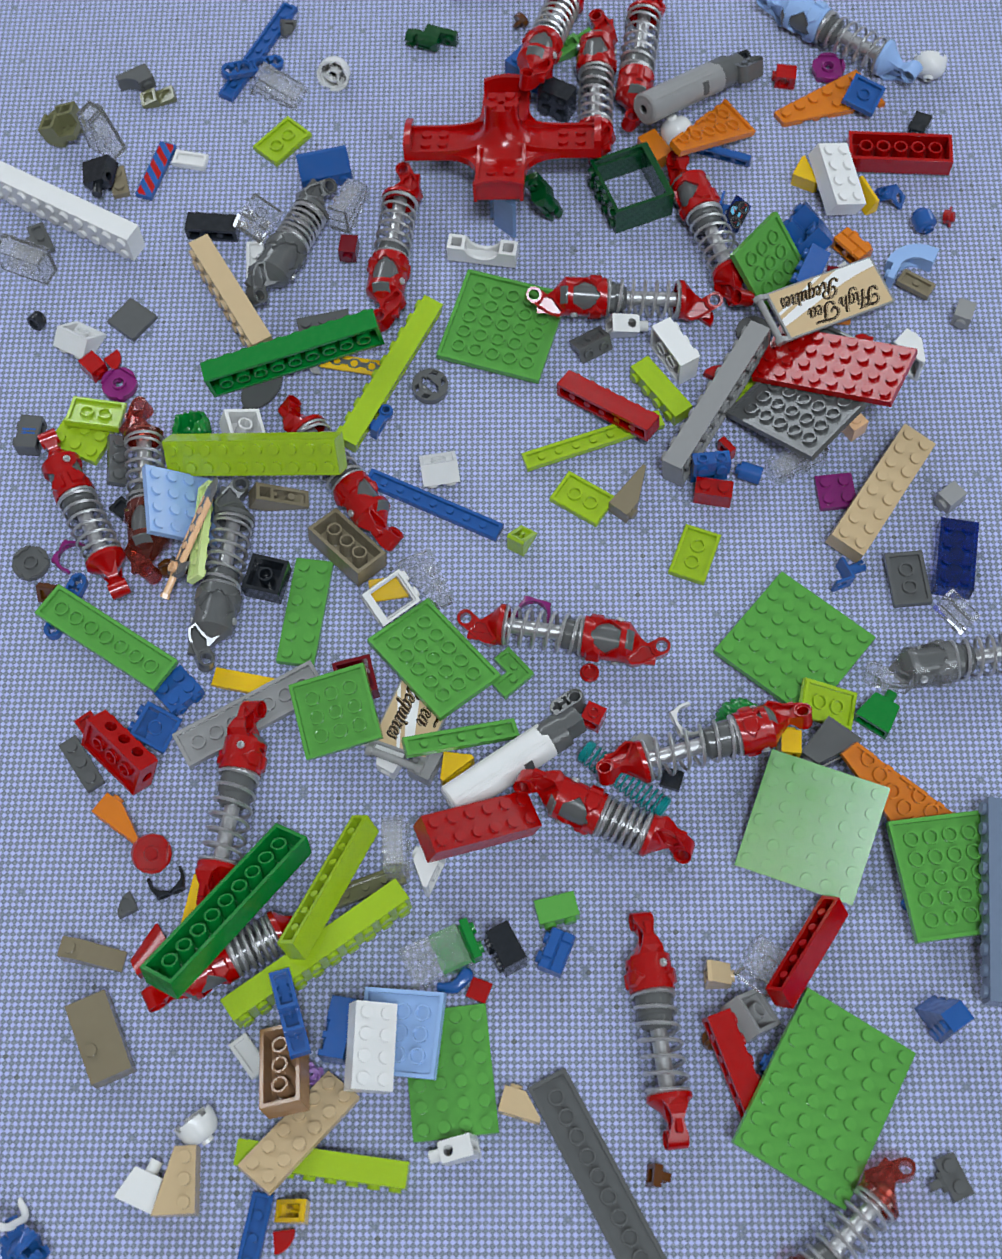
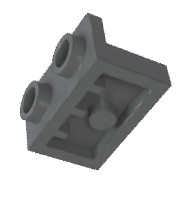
M601 326L569 341L570 347L579 354L582 364L613 349L610 334Z

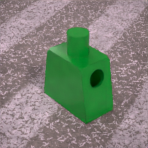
M890 689L886 691L884 696L875 692L857 710L853 721L885 740L900 708L898 704L894 703L898 695Z

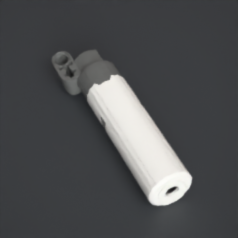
M577 688L567 691L551 702L550 716L443 785L441 793L449 807L455 808L494 798L515 783L521 770L539 768L573 745V740L586 732L584 720L580 715L586 707L583 692Z

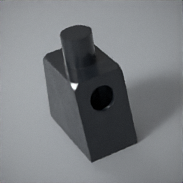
M108 154L82 162L83 184L92 191V196L102 197L103 190L113 186L118 162Z

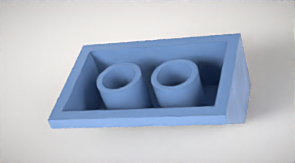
M515 199L489 200L490 218H494V225L511 237H516Z

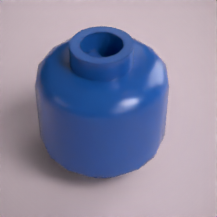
M921 207L912 213L911 223L917 233H924L926 235L934 230L937 220L931 209Z

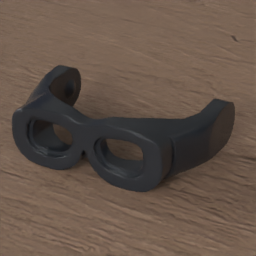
M181 865L178 866L180 879L169 891L153 888L150 878L147 879L148 886L157 900H163L186 890L185 874Z

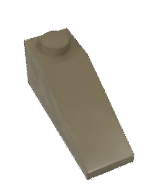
M644 464L609 502L608 511L625 523L630 518L634 519L638 514V505L646 471V465Z
M256 482L249 491V509L281 511L309 508V492L305 490Z
M63 936L57 956L65 962L122 973L128 952L83 939Z

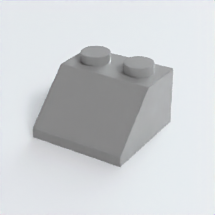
M759 987L736 996L720 1008L721 1011L730 1008L731 1012L735 1013L738 1020L737 1027L743 1033L746 1044L782 1024Z

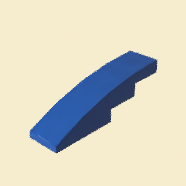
M289 967L268 973L291 1060L311 1054L307 1032Z

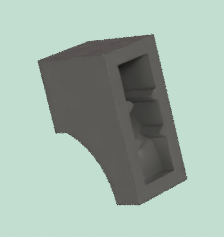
M145 63L115 76L121 92L137 90L142 93L157 87L154 76Z

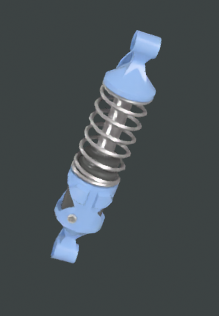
M756 0L757 4L764 11L774 17L779 26L788 29L791 33L800 34L803 41L816 44L822 43L824 48L834 45L833 53H836L841 45L844 44L846 46L842 53L843 58L849 54L851 49L855 50L851 59L852 63L859 58L860 54L864 55L861 67H865L870 58L873 59L870 68L871 73L881 77L883 80H898L903 83H912L923 70L922 64L917 60L902 61L895 40L891 38L886 39L885 35L877 38L875 30L868 33L866 26L858 28L857 21L849 23L847 16L839 18V13L830 8L824 1ZM855 24L854 33L848 31V28ZM862 29L865 30L864 38L857 36ZM871 34H874L873 43L866 40ZM883 38L884 43L881 47L877 46V42Z

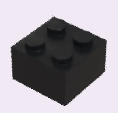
M552 76V78L546 79L538 87V112L553 117L558 121L568 123L577 107V86Z
M253 553L241 586L244 595L281 604L292 572L289 561Z
M508 920L485 931L486 939H484V945L489 955H494V964L499 974L503 972L505 977H508L528 966L527 956Z

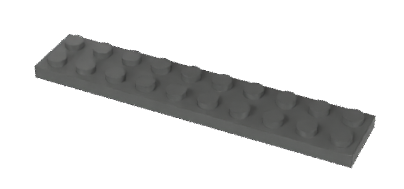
M566 1068L528 1087L527 1089L615 1258L667 1259Z

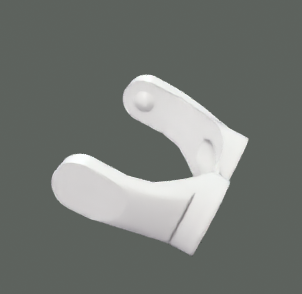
M685 702L669 712L670 719L673 725H675L680 738H684L683 727L678 723L677 713L681 709L689 707L691 705L690 702ZM687 731L689 738L699 736V731Z

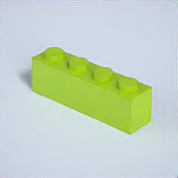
M649 356L631 366V381L641 388L644 396H648L651 399L653 406L663 413L664 418L668 422L670 421L675 426L688 417L693 405Z

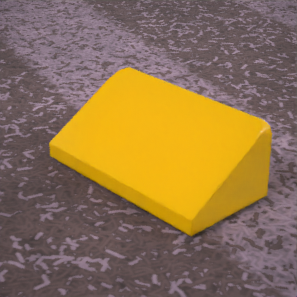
M862 175L858 179L866 205L861 210L864 215H869L877 211L880 200Z
M396 577L371 594L376 602L409 597ZM384 578L368 580L369 588Z

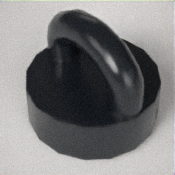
M40 311L33 312L27 318L31 328L37 331L42 330L47 322L46 317Z

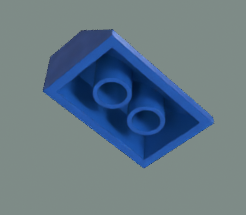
M346 145L296 155L302 188L306 187L312 178L317 182L326 178H332L337 186L353 183Z

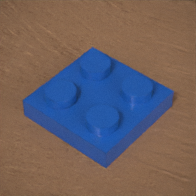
M856 73L841 103L872 117L886 87Z

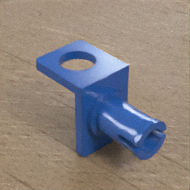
M841 557L836 564V568L842 579L834 583L831 591L835 592L849 587L856 577L855 574L866 571V564H863L864 561L859 560L858 562L848 564L846 559Z

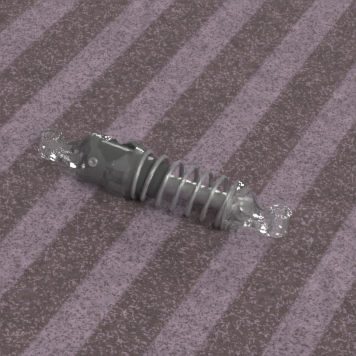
M1002 632L998 636L999 646L996 645L994 637L988 634L986 637V648H984L982 640L978 636H975L973 640V647L966 638L962 639L961 644L955 643L953 640L944 641L940 638L929 640L927 644L902 647L890 667H885L877 661L869 662L866 665L863 680L867 685L881 688L882 691L894 690L906 694L911 689L936 686L937 688L948 687L952 683L958 682L959 679L966 681L970 675L975 679H979L983 673L991 677L995 671L1002 675V671L997 668V663L1002 661ZM977 640H978L980 649L977 648ZM991 663L993 667L991 673L985 671V664ZM978 665L980 668V673L978 675H975L973 672L975 671Z

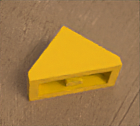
M804 155L793 172L791 185L815 193L817 182L813 170Z
M443 753L440 775L442 786L475 764L472 754Z
M277 1199L274 1222L308 1225L311 1202L307 1199Z

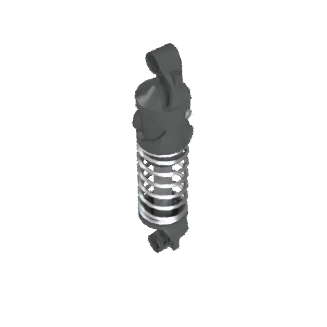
M244 476L235 477L227 487L221 486L220 495L214 501L213 523L217 528H213L210 531L215 539L209 541V546L213 550L207 551L208 558L212 561L205 563V568L208 572H206L203 578L204 581L196 589L194 597L195 608L187 634L189 643L187 655L194 657L197 668L201 672H209L213 669L215 655L211 648L218 642L233 635L234 626L237 624L236 616L240 612L242 589L239 583L244 579L242 571L246 568L244 562L248 557L246 549L250 546L248 539L252 535L251 529L255 523L254 516L241 502V499L245 498L249 491V480ZM237 486H243L244 488L239 489ZM217 530L224 531L223 537L216 535L214 532ZM246 531H248L249 534H248L247 537H246V536H245L244 534H242L241 532H246ZM245 540H246V546H245V547H243V546H241L240 544L237 543V542H242V541H245ZM212 542H222L221 548L212 545ZM244 552V557L241 559L235 553ZM210 553H219V558H213L210 556ZM241 562L242 568L239 570L233 564ZM217 564V566H214L212 568H209L207 565ZM204 658H207V659H209L211 662L208 663V664H205V663L201 662V660L204 659Z

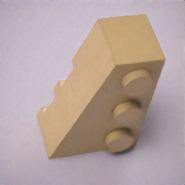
M174 1146L150 1216L155 1218L199 1216L201 1148L199 1146Z

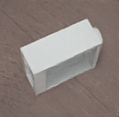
M400 569L395 570L359 595L380 627H384L421 601L419 591L415 586L411 587L408 582L410 580L405 571H400ZM396 577L411 600L386 617L371 594Z

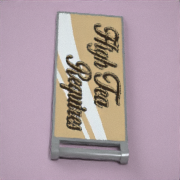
M871 257L855 261L775 291L757 295L753 298L754 304L758 305L776 339L777 347L887 306L895 301ZM764 301H768L786 336L781 335Z
M400 680L380 721L383 739L370 742L366 747L365 755L381 758L411 769L414 773L421 775L429 755L413 757L419 759V762L415 763L379 750L375 746L378 744L405 754L401 742L403 737L441 731L446 718L439 721L410 688Z

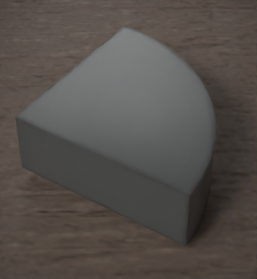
M281 19L279 21L281 36L287 37L294 31L297 24L296 20Z
M131 891L127 892L120 901L117 909L120 919L139 911Z

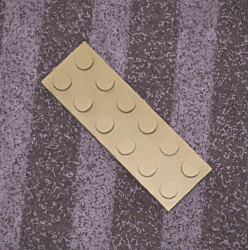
M327 1071L310 1089V1111L284 1116L237 1165L238 1169L270 1196L357 1104L360 1096L355 1092L344 1091V1083L330 1071Z

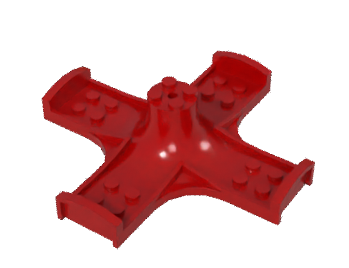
M519 74L493 75L484 78L482 112L473 122L454 125L414 126V118H407L403 133L404 161H458L468 165L475 171V179L473 181L474 202H477V200L520 199V201H524L525 177L528 170L535 164L557 158L601 157V114L594 115V122L554 123L537 121L530 113L531 90L523 91L519 88Z

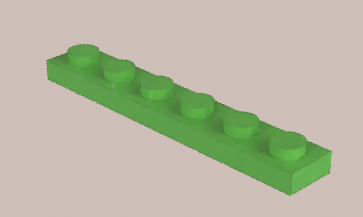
M510 718L403 737L401 742L407 759L513 740L520 734L515 719Z

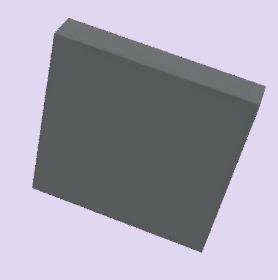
M130 297L107 322L111 327L135 342L158 318L156 314Z

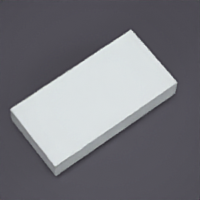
M176 149L171 163L174 167L205 172L209 155Z
M245 1032L228 1046L250 1078L254 1080L259 1076V1051Z

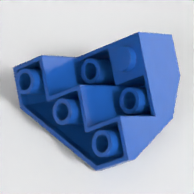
M806 201L803 204H797L793 209V214L788 220L783 221L800 255L805 248L809 249L812 243L825 250L833 243L834 238L828 227Z

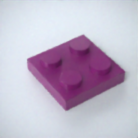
M851 473L814 476L820 511L848 508L856 496Z

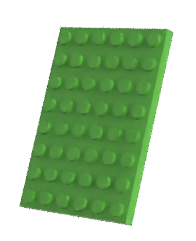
M807 987L804 989L730 1143L839 1209L846 1210L847 1206L844 1200L850 1201L854 1189L916 1053Z

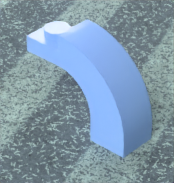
M909 244L895 250L889 256L884 271H886L884 279H886L887 287L891 289L898 273L905 268L914 267L930 272L939 249L926 244Z

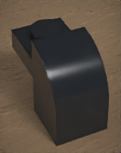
M916 110L914 118L908 126V133H927L933 116Z

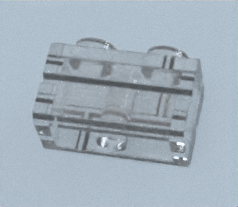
M953 588L933 607L937 615L950 624L952 630L960 635L981 616Z

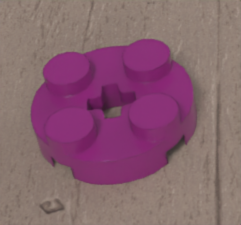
M826 52L818 55V58L813 60L811 71L816 82L830 83L844 75L846 65L842 58L840 60L837 57V54Z
M120 367V369L116 370L114 368L110 369L101 379L102 391L112 401L124 403L135 394L138 388V382L134 373L125 367ZM121 382H123V383H122V384H123L122 386H120V387H117V386H116V383H121Z

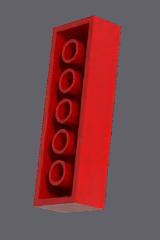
M848 132L846 143L848 144L856 172L950 174L953 165L952 134Z
M515 792L422 815L413 825L427 863L533 836L542 824L529 794L522 796Z

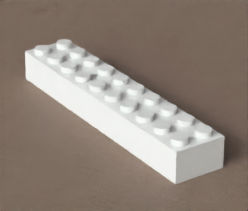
M0 161V199L8 201L13 206L17 205L26 212H32L41 219L49 220L53 225H59L68 232L72 231L83 239L87 238L96 245H102L107 250L120 254L123 258L135 261L146 245L139 225Z

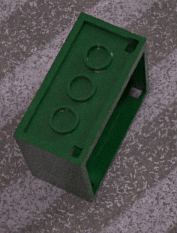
M647 141L590 160L588 169L589 179H587L590 189H593L596 202L600 203L601 212L603 215H606L608 226L614 230L615 234L672 215L674 191ZM641 169L655 197L618 209L604 181Z

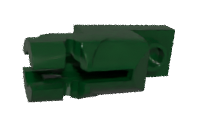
M427 24L424 31L408 28L405 34L406 46L414 48L418 45V49L438 52L441 44L457 48L459 43L458 31Z
M537 171L526 175L525 187L530 191L532 202L549 221H554L551 216L553 211L558 219L562 217L563 209L554 198L553 188Z

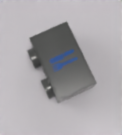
M21 414L20 421L17 422L16 426L17 434L13 438V447L18 455L40 457L42 445L37 435L46 431L47 423L43 416Z

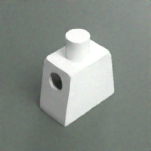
M612 313L605 320V331L610 334V338L635 337L640 331H648L649 327L648 321H640L638 314Z
M471 1133L438 1141V1148L428 1151L431 1164L441 1162L446 1166L482 1158L478 1136Z
M151 1158L146 1170L135 1166L114 1197L151 1214L163 1178L157 1176L163 1163Z

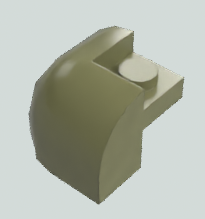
M75 101L54 106L55 110L48 115L44 114L38 132L49 144L60 148L66 147L68 141L77 140L78 134L84 133L85 121Z

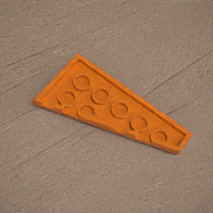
M855 69L774 112V118L782 127L803 124V121L807 120L818 121L822 117L833 118L853 114L857 110L841 102L855 74L860 73ZM881 98L877 106L879 108L885 107L886 102Z
M725 98L720 105H716L712 111H708L699 118L693 126L690 125L685 132H681L674 137L669 146L680 157L754 136L756 130Z
M854 742L839 754L855 777L890 788L883 810V815L888 821L954 813L944 807L945 805L929 796L926 791L904 775H900L893 770V767L882 762L875 754L858 742Z

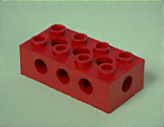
M106 709L87 719L81 745L133 796L150 786L158 763L156 756L150 753Z

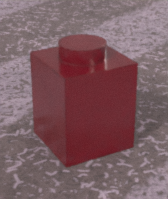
M341 234L338 248L339 260L341 262L357 263L360 247L358 235Z

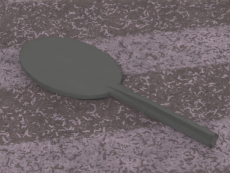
M283 376L242 389V409H258L268 404L279 392Z

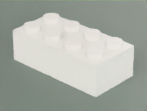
M818 143L808 154L827 216L856 215L866 205V201L848 144Z
M362 1000L349 1003L344 1091L375 1094L393 1092L398 1004Z

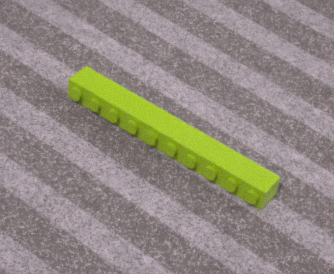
M424 295L421 300H417L414 306L415 311L413 314L409 313L405 327L399 329L397 333L398 338L396 341L393 340L388 348L390 351L387 355H383L380 360V367L378 369L375 368L371 375L372 380L364 385L362 396L356 398L353 404L354 409L352 412L348 411L344 419V425H340L336 431L343 433L345 448L355 453L369 432L371 422L379 416L380 407L387 403L442 313L443 304L427 295Z

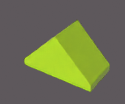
M523 525L508 533L507 549L524 557L538 533Z

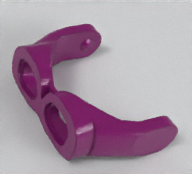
M65 539L61 543L59 551H56L53 555L51 562L62 572L69 575L71 572L60 565V557L65 550L75 547L76 541Z
M524 596V599L518 606L522 609L526 605L539 604L547 612V623H549L551 603L530 596Z

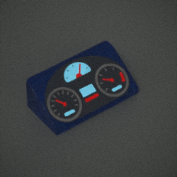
M738 195L734 197L725 214L727 223L732 228L731 231L738 233L751 209V205Z

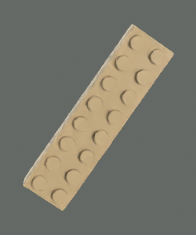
M208 234L189 242L191 250L188 252L193 260L192 264L195 270L200 271L199 275L203 283L207 282L210 294L215 295L218 307L223 308L226 320L231 321V327L235 334H239V340L243 347L249 348L260 342L273 340L270 332Z
M904 424L888 445L825 543L853 562H858L871 546L936 444L907 424Z

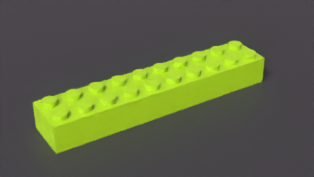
M342 432L171 434L162 441L167 469L191 474V476L340 475L348 467Z
M396 878L324 927L306 960L289 959L285 954L220 999L221 1003L239 1028L250 1026L255 1022L254 1019L260 1014L265 1015L273 1009L272 1006L276 1004L268 973L289 967L295 990L303 989L313 977L316 979L323 975L325 969L330 965L333 967L339 964L343 956L356 952L360 944L373 940L377 936L376 933L380 930H387L394 924L393 921L399 917L401 919L406 917L411 912L410 909H412L410 898Z

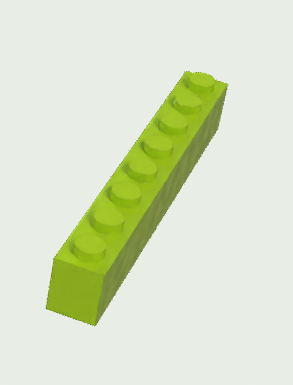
M368 815L351 816L279 938L277 944L289 959L306 960L374 842L379 830Z
M238 1138L233 1165L238 1167L237 1165L260 1141ZM313 1149L287 1179H294V1175L303 1176L302 1180L308 1182H315L317 1178L324 1179V1183L329 1185H337L338 1181L345 1182L346 1187L358 1188L360 1184L367 1185V1190L380 1191L381 1187L388 1188L389 1193L401 1194V1191H407L411 1164L407 1161Z

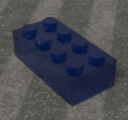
M945 517L940 518L936 527L931 594L966 600L970 599L975 585L979 522Z

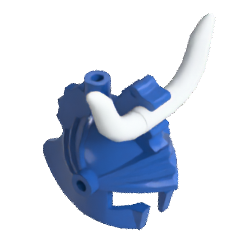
M19 1197L18 1207L21 1216L14 1215L4 1220V1223L0 1222V1231L7 1232V1236L4 1235L0 1238V1244L2 1245L0 1255L2 1259H46L51 1252L47 1244L42 1246L41 1236L35 1230L29 1227L25 1229V1223L29 1218V1209L23 1198Z

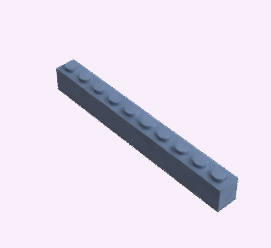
M988 796L978 807V813L981 815V822L978 828L979 834H981V842L979 844V853L981 854V862L979 864V873L981 874L979 913L982 915V923L979 927V933L982 935V943L979 949L982 956V965L980 966V976L982 977L980 997L982 998V1005L1002 1007V798Z

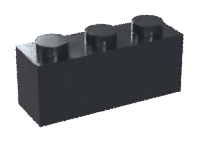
M188 212L184 230L187 239L195 240L208 234L212 241L238 242L241 223L239 215Z

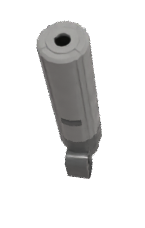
M738 53L729 56L721 55L637 94L634 99L635 113L641 122L651 125L733 86L735 82H751L763 76V57L751 56L744 59Z

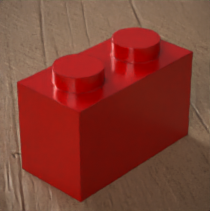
M697 476L693 503L730 508L734 481Z

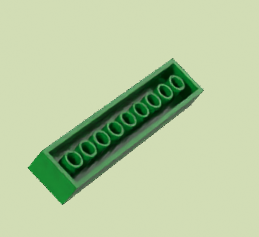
M373 308L364 309L353 315H345L337 320L327 321L318 326H311L302 331H295L283 337H276L271 341L260 342L255 346L242 348L233 353H226L214 359H207L201 362L200 366L207 387L214 397H219L385 343Z
M275 823L140 966L146 983L178 1000L312 854L307 837Z

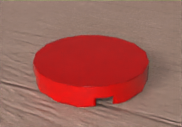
M153 833L139 837L131 850V860L134 866L139 871L148 874L163 871L170 863L172 857V849L169 842L163 836Z

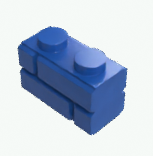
M552 927L551 932L547 931L543 939L545 947L543 951H538L535 962L538 963L537 969L561 978L576 936Z

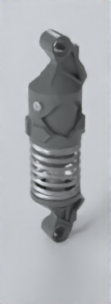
M312 178L306 187L296 193V200L283 219V222H281L276 232L268 237L264 243V250L256 256L257 261L248 267V277L244 284L247 286L246 296L253 307L267 300L266 287H286L290 280L293 281L295 279L297 269L302 268L309 249L329 220V214L325 208L323 198L337 190V184L334 179L326 178L317 182Z

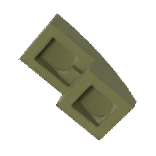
M172 85L158 91L153 87L139 94L143 108H156L178 101L175 88Z

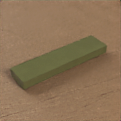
M397 864L351 881L334 910L366 899L395 878L401 886L407 884L401 865Z

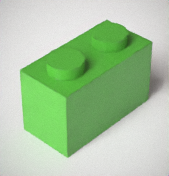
M574 891L534 900V909L540 929L551 930L552 927L556 928L558 924L565 923V925H571L580 919Z

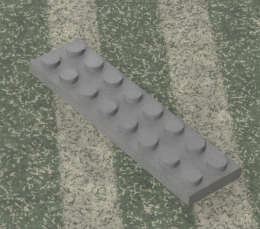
M311 660L173 733L172 736L189 768L191 769L219 754V751L223 749L225 736H227V727L237 717L243 701H264L266 704L267 712L265 717L256 722L258 732L294 713L288 685L319 676Z

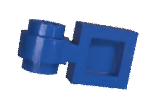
M384 404L380 407L379 417L377 420L373 419L369 426L370 437L377 440L385 428L386 422L393 417V408L390 405Z

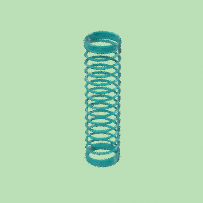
M591 740L582 749L577 761L581 764L584 763V766L589 765V770L594 769L596 774V765L592 768L590 766L601 752L602 747L596 751L591 761L585 764L597 746V743ZM607 751L601 755L597 763L605 757L604 755L607 754ZM620 773V775L614 782V788H619L620 793L625 791V796L630 795V800L635 799V804L640 803L641 808L646 806V812L651 810L650 813H652L655 805L661 799L664 793L662 792L660 796L657 798L656 802L649 809H647L650 801L658 792V789L654 791L650 799L642 806L645 797L651 791L653 785L649 787L645 795L637 802L638 796L647 784L644 783L640 791L633 798H631L634 790L641 783V780H639L634 786V788L628 794H626L629 786L633 783V781L636 778L633 777L629 784L621 791L624 782L629 778L630 775L627 774L623 782L616 787L619 778L624 774ZM668 795L660 801L653 814L661 816L671 802V798Z

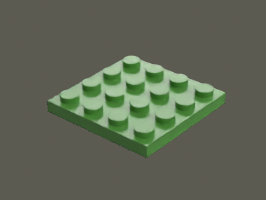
M772 212L729 255L748 290L752 291L755 297L788 286L791 276L796 272V265L802 260L778 212ZM764 301L767 309L770 310L771 307L768 301Z
M364 663L288 685L307 761L383 739Z

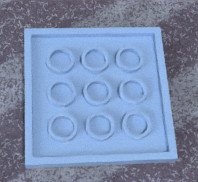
M145 464L142 467L147 534L183 541L195 515L198 487L208 480L211 481V479L191 476V474ZM214 511L211 513L210 540L215 539L210 532L213 528H216V525L213 523ZM212 542V545L216 546L217 542Z
M365 987L363 1001L398 1004L394 1077L436 1080L446 993Z

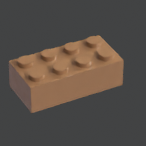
M282 1025L260 1030L259 1110L268 1119L310 1111L309 1054L291 1060ZM306 1029L307 1036H308V1040H309V1031Z

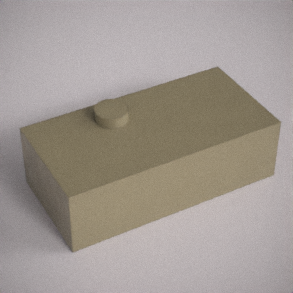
M337 508L308 527L309 542L358 587L387 566L386 552Z
M101 990L64 1006L91 1086L98 1089L137 1072L113 1001L106 990Z

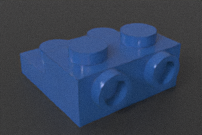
M729 450L692 453L689 475L690 483L696 482L697 476L720 480L727 479L732 463Z
M181 665L170 673L155 693L152 691L165 708L175 716L184 714L189 706L199 702L203 695H205L203 688Z
M147 701L145 706L140 705L136 712V715L139 717L136 722L131 721L127 729L143 746L146 745L164 754L173 738L172 734L177 731L183 719Z

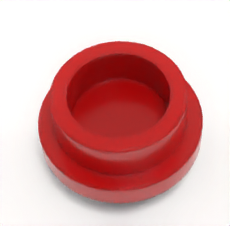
M585 664L580 669V677L585 682H594L599 677V669L594 664Z

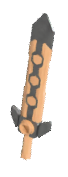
M218 477L207 487L176 558L174 556L171 558L167 568L170 577L160 595L164 599L169 600L177 578L183 577L189 567L190 561H187L213 502L217 491Z

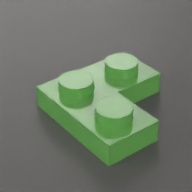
M509 646L494 658V662L505 673L501 676V679L492 684V687L505 700L534 676V672Z

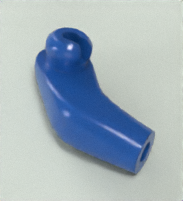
M464 968L454 980L438 982L437 992H444L446 994L460 992L473 979V971L470 968Z

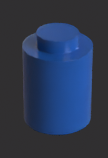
M742 461L741 464H737L735 474L738 475L737 479L759 485L764 467Z

